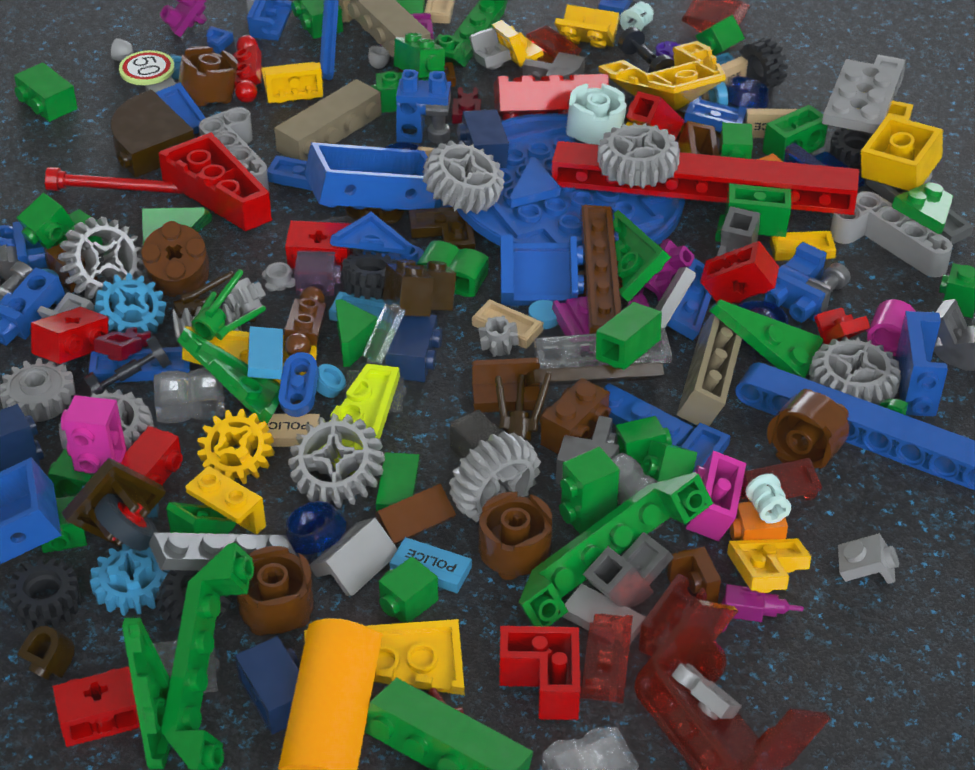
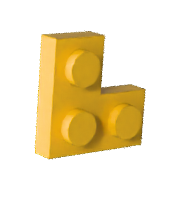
M798 538L729 541L727 554L751 591L768 593L772 590L787 589L789 581L787 573L810 568L811 555Z

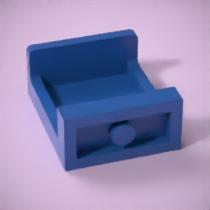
M501 235V304L504 306H529L538 300H558L559 303H566L567 299L578 298V294H584V275H578V265H583V246H577V236H570L568 243H513V235Z
M905 311L895 360L899 361V370L901 371V380L898 388L900 400L908 403L906 415L933 417L936 416L948 371L946 363L931 362L941 323L939 313Z

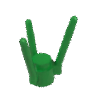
M241 269L230 279L217 298L215 291L210 293L198 315L191 321L192 328L197 335L206 340H212L215 336L222 340L232 330L266 311V306H260L224 326L226 315L219 307L243 275Z

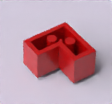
M500 626L499 686L539 687V719H579V627Z

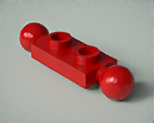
M244 35L237 41V52L232 54L237 59L234 89L236 97L241 102L249 103L256 98V85L261 83L262 53L256 39L250 35Z

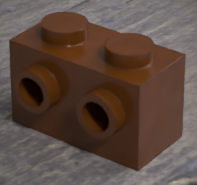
M584 378L579 379L572 387L566 388L561 398L552 406L546 407L541 414L540 445L559 454L564 435L590 439L594 434L598 417H609L610 392Z

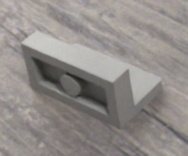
M376 517L354 524L310 564V568L316 577L331 574L347 596H352L392 560L398 549Z

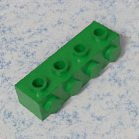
M397 677L369 704L365 733L431 770H529L533 755L532 750Z

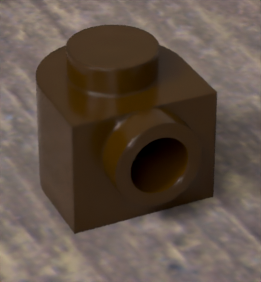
M40 626L28 635L17 655L31 662L27 670L49 680L52 673L60 678L63 677L74 657L75 647L73 641L68 636L52 627Z

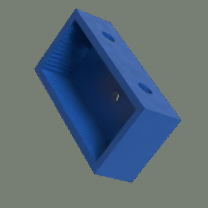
M311 142L304 175L320 205L330 208L351 206L355 209L370 207L393 211L394 209L435 208L437 200L433 199L434 193L427 191V184L423 182V166L428 158L425 151Z
M32 457L0 472V564L62 535L54 483Z

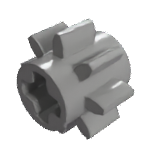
M244 278L237 282L224 301L231 312H234L235 305L238 302L240 316H244L262 306L260 300L266 294L260 282L251 284L249 278Z
M505 316L487 318L488 321L485 327H479L478 329L481 349H489L493 357H496V355H510L512 345H519L516 322L509 324Z

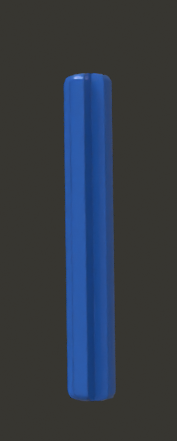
M324 0L320 52L322 80H332L334 76L339 0Z

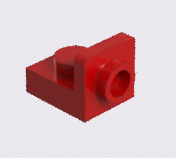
M843 308L822 312L814 316L820 336L824 339L823 344H830L832 339L841 342L844 336L851 339L871 328L867 316L853 319L852 314L846 315Z

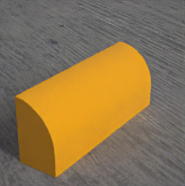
M320 619L309 623L278 766L279 770L358 769L382 633L344 619Z

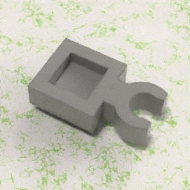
M680 663L671 675L680 684L691 690L690 693L700 701L697 704L698 708L712 719L717 720L718 717L721 719H733L742 707L714 682L704 678L690 664L685 666L683 663Z

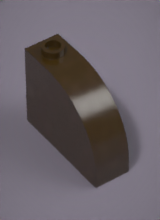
M152 89L124 102L115 111L111 120V131L118 162L123 169H127L135 178L161 168L158 152L194 139L193 129Z

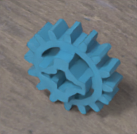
M127 273L126 280H121L118 275H115L113 284L107 281L103 283L102 290H98L96 294L94 311L108 316V333L112 330L125 333L126 329L136 327L137 333H143L148 330L152 333L157 332L158 325L162 324L164 320L166 302L162 301V291L154 292V282L146 285L143 283L144 276L141 275L136 281L132 279L131 273ZM109 301L112 303L111 308L114 309V312L110 310Z
M123 543L121 551L117 552L115 549L110 548L108 549L110 557L99 556L97 558L99 567L91 568L92 579L90 584L99 605L105 603L108 612H112L119 607L123 616L128 613L129 609H135V612L139 615L142 613V607L145 605L151 609L156 608V594L170 570H160L150 547L147 550L138 551L129 548V546Z

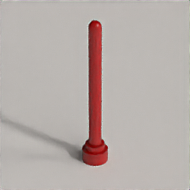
M47 167L45 173V188L47 191H60V188L66 189L67 186L184 194L170 181L67 174L66 171H62L61 168Z

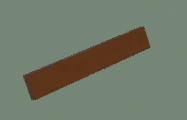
M581 205L580 217L589 336H596V331L621 312L612 207Z

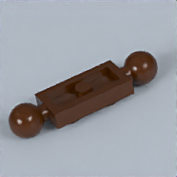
M306 287L302 290L299 299H294L284 332L285 350L289 356L299 352L309 354L312 345H317L326 310L324 293L318 287Z

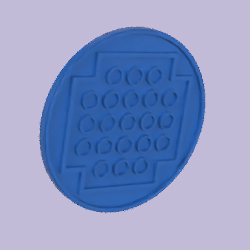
M549 113L524 115L501 121L509 142L507 168H500L504 172L503 179L505 181L501 195L494 206L489 207L487 211L480 210L478 214L472 210L465 214L462 209H457L460 216L477 233L500 246L501 235H513V243H568L570 236H577V246H583L580 217L581 205L612 207L613 220L614 213L619 210L659 245L671 235L680 222L685 199L561 187L560 196L510 208V195L531 157H536L552 176V160L557 142L584 143L567 135L568 114ZM614 230V237L616 242L619 240L618 233Z

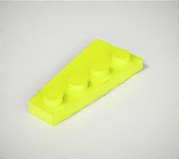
M366 364L347 390V397L341 406L337 405L330 416L333 413L337 414L339 420L342 421L346 414L352 416L353 423L361 419L365 422L366 428L371 427L376 433L375 438L380 439L400 378L399 367ZM342 439L345 447H354L355 450L363 449L353 441ZM335 458L334 462L338 463L339 459ZM331 462L334 469L336 470L335 463Z

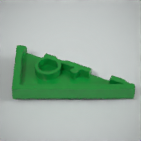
M617 210L614 213L613 226L619 236V240L615 242L618 276L622 278L623 285L619 290L620 295L629 302L655 274L663 269L665 263L671 257L624 214Z
M723 300L717 301L710 309L712 314L776 368L802 378L806 377L812 363V357L819 350L824 340L813 333Z
M185 327L177 341L251 413H256L261 422L265 421L268 424L280 403L278 399L280 383L273 379L247 377L248 364Z
M125 618L122 629L147 767L149 769H164L171 748V744L161 732L170 677L141 618Z

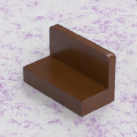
M518 358L473 361L472 395L474 413L499 412L495 383L496 376L502 378L507 411H516L518 377L520 374L525 376L534 369H539V359ZM526 380L523 411L534 410L540 391V386L526 387Z

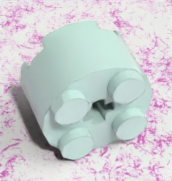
M588 84L576 87L570 95L566 126L567 135L587 144L599 145L600 140L604 137V133L611 132V129L614 127L621 128L622 124H624L627 107L624 101V93L606 84H602L601 89H588Z

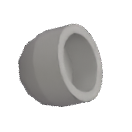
M118 38L114 40L111 47V58L113 60L122 61L127 56L133 54V47L130 42Z
M383 46L370 47L368 53L370 65L376 69L385 67L390 59L389 52Z

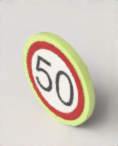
M159 51L133 53L124 58L119 65L120 76L125 81L135 85L160 83L168 79L175 70L173 59Z

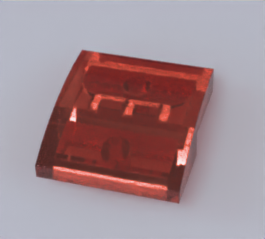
M693 0L682 21L702 32L708 26L711 27L733 15L739 26L750 5L740 0Z

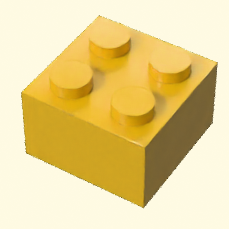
M887 115L861 150L862 178L907 191L923 185L943 157V129Z

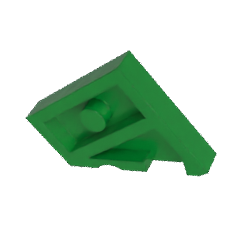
M928 182L895 196L892 208L935 233L942 234L953 195L944 191L943 187L939 184Z

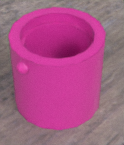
M891 299L880 303L872 319L871 328L866 330L868 332L867 341L871 340L874 346L883 345L884 352H893V356H896L905 311H915V309L902 300Z

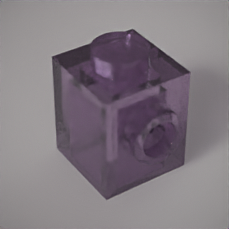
M297 252L294 271L297 296H300L303 289L310 286L321 289L324 296H334L336 283L341 284L342 266L336 265L335 252Z

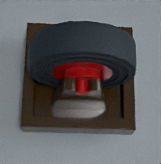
M108 458L62 511V515L67 522L113 544L122 546L124 543L135 550L144 551L149 548V542L153 533H158L147 515L163 498L166 491L161 484Z

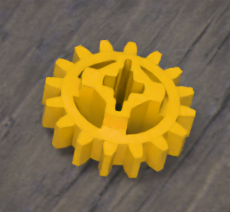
M240 409L237 416H232L230 410H226L225 419L223 420L216 415L212 417L215 425L213 427L204 425L203 430L207 437H201L197 440L200 447L203 448L197 454L200 460L204 461L202 464L204 469L210 466L232 480L240 478L242 484L247 483V475L252 474L256 479L259 478L257 469L259 467L268 469L270 465L265 457L274 456L275 453L272 446H270L274 443V438L271 433H267L269 431L267 423L265 421L259 423L260 420L256 413L247 418L244 409ZM237 444L239 448L235 450L233 446Z

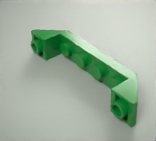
M479 0L453 36L439 34L435 39V44L445 48V63L453 62V65L465 67L474 55L469 39L470 35L493 28L492 24L498 22L505 13L508 0Z
M694 472L645 486L532 569L519 600V604L531 625L549 627L568 613L561 598L587 580L583 573L608 546L620 555L630 548L643 532L646 534L650 533L669 518L687 524L714 504L699 474Z
M229 543L188 581L161 732L190 770H219L224 760L223 743L207 731L198 729L202 720L200 710L203 693L208 685L207 669L209 658L214 649L213 634L216 617H218L221 609L220 596L248 594L249 582L254 574L253 558L237 543Z

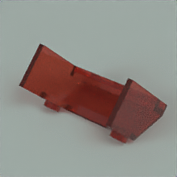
M698 599L638 673L635 680L637 698L693 770H782L794 762L831 718L826 712L790 708L774 727L768 728L758 738L738 712L733 719H721L718 717L715 720L707 716L697 705L700 701L690 693L691 690L680 684L671 675L680 663H683L685 666L690 664L708 681L716 683L725 671L726 655L715 639L737 614L738 610L731 605Z

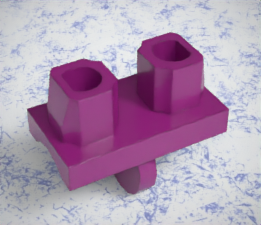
M176 0L179 2L176 8L166 5L160 12L162 20L179 37L183 35L188 26L192 28L196 22L204 24L207 20L203 14L206 8L204 4L206 0Z
M670 239L663 240L660 247L671 258L665 263L663 269L644 285L645 288L656 294L658 301L662 298L678 269L691 266L695 258L686 246L677 247Z

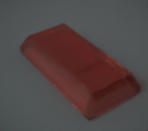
M547 25L526 34L527 39L554 59L559 52L577 56L581 51L580 47Z

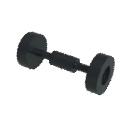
M637 27L627 28L618 39L619 48L628 55L637 52L640 57L650 64L648 73L674 67V60L668 55L656 57L654 53L643 45L645 36Z
M154 335L146 340L152 353L138 361L136 359L131 360L114 370L116 374L100 382L94 372L87 374L84 378L91 391L98 395L103 394L105 387L120 379L122 382L142 370L141 366L155 358L163 369L172 363Z

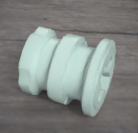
M641 1L637 2L630 9L625 10L620 16V24L623 30L637 27L642 31L653 20L654 12L652 7Z
M763 474L754 478L747 485L746 496L752 501L755 509L759 512L761 520L771 524L780 522L789 515L791 504L786 499V495L781 488V482L777 476Z

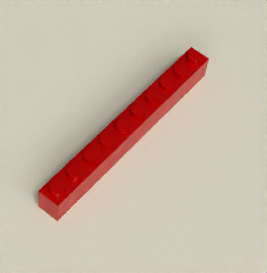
M558 141L552 160V177L560 187L726 203L729 183L791 189V209L854 215L858 193L859 169L680 152L677 170L674 172L673 177L667 178L666 183L657 182L655 187L645 185L644 188L641 186L630 188L628 184L619 186L618 181H609L608 176L602 175V170L597 162L598 145Z

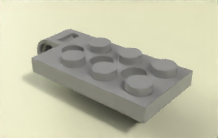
M879 54L874 64L846 59L824 111L822 124L874 134L886 118L893 98L897 95L898 89L901 86L906 60Z

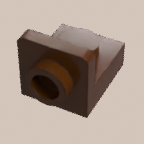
M705 547L691 550L686 549L671 554L674 558L668 564L667 578L669 582L676 583L688 580L691 592L698 594L703 607L718 604L721 578Z

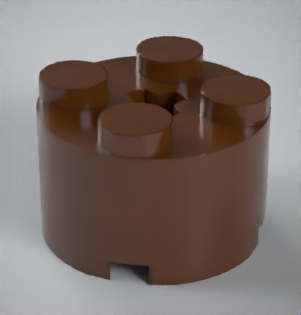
M196 46L185 50V55L182 54L178 83L183 85L197 106H206L208 102L230 103L234 93L237 59L223 50L221 55L213 53L212 47Z
M169 221L153 231L145 240L141 249L142 260L150 282L155 283L157 291H162L163 295L169 297H176L179 294L193 292L206 283L209 276V259L204 240L197 231L186 225Z
M803 389L794 395L770 421L767 428L769 444L773 442L778 451L775 455L786 466L800 472H811L812 469L816 468L821 469L827 465L848 438V410L845 406L836 403L826 395L813 392L810 389Z
M504 492L490 498L484 504L479 517V554L483 562L489 568L498 572L501 578L513 580L518 576L530 574L532 569L551 556L552 512L542 499L529 494V498L518 496V492Z
M268 546L251 552L249 555L253 558L254 574L249 582L248 594L237 595L238 608L242 620L250 627L252 633L258 636L285 633L295 628L305 627L310 621V615L314 607L311 568L307 559L300 553L299 557L289 553V549L282 546Z

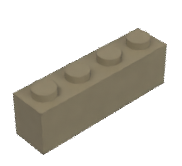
M350 0L348 4V12L351 18L355 19L365 31L370 33L376 42L389 52L391 57H394L395 38L405 37L406 33H420L422 38L431 39L430 32L396 0Z
M355 79L274 128L277 152L289 158L307 161L311 142L335 144L381 116L380 91Z
M714 314L710 315L700 330L676 414L695 425L703 423L710 426L725 406L742 340L740 336Z

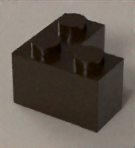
M397 259L396 264L386 263L383 302L398 315L430 317L431 310L452 311L456 272L450 269L447 263L441 261H428L427 265H416V261Z

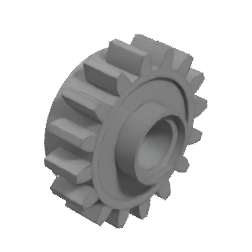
M38 358L35 364L30 365L28 361H24L23 368L19 369L13 366L11 368L12 375L2 376L3 383L0 384V399L3 409L18 404L25 416L31 415L34 422L50 420L63 413L72 402L71 396L76 395L72 372L67 371L65 364L56 367L55 362L49 361L47 364H43L42 359Z

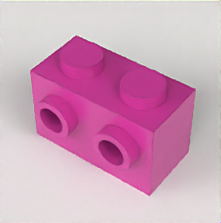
M74 395L69 408L65 409L61 416V429L66 432L67 454L72 458L74 471L96 473L108 458L121 464L127 450L117 400Z
M713 450L703 467L698 465L695 468L694 472L699 474L714 504L686 524V529L718 542L736 519L746 463Z

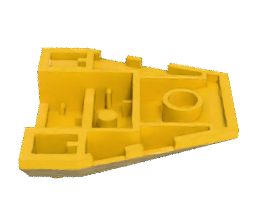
M699 41L673 47L674 67L652 73H646L625 60L598 66L601 74H608V79L633 96H636L637 91L662 97L674 110L684 107L726 80V75L720 64L716 62L715 55H712L711 48Z

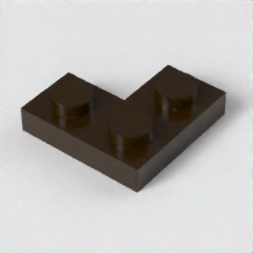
M453 207L409 210L412 238L442 236L444 242L453 244L459 249L475 250L473 227L460 216L457 210L454 211Z

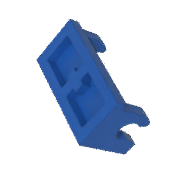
M254 0L247 15L250 36L278 41L292 11V1Z

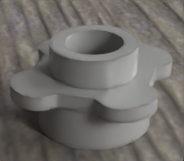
M282 262L272 263L267 266L266 270L262 272V278L267 282L265 288L268 291H281L294 287L296 279L291 276L293 273L292 268Z

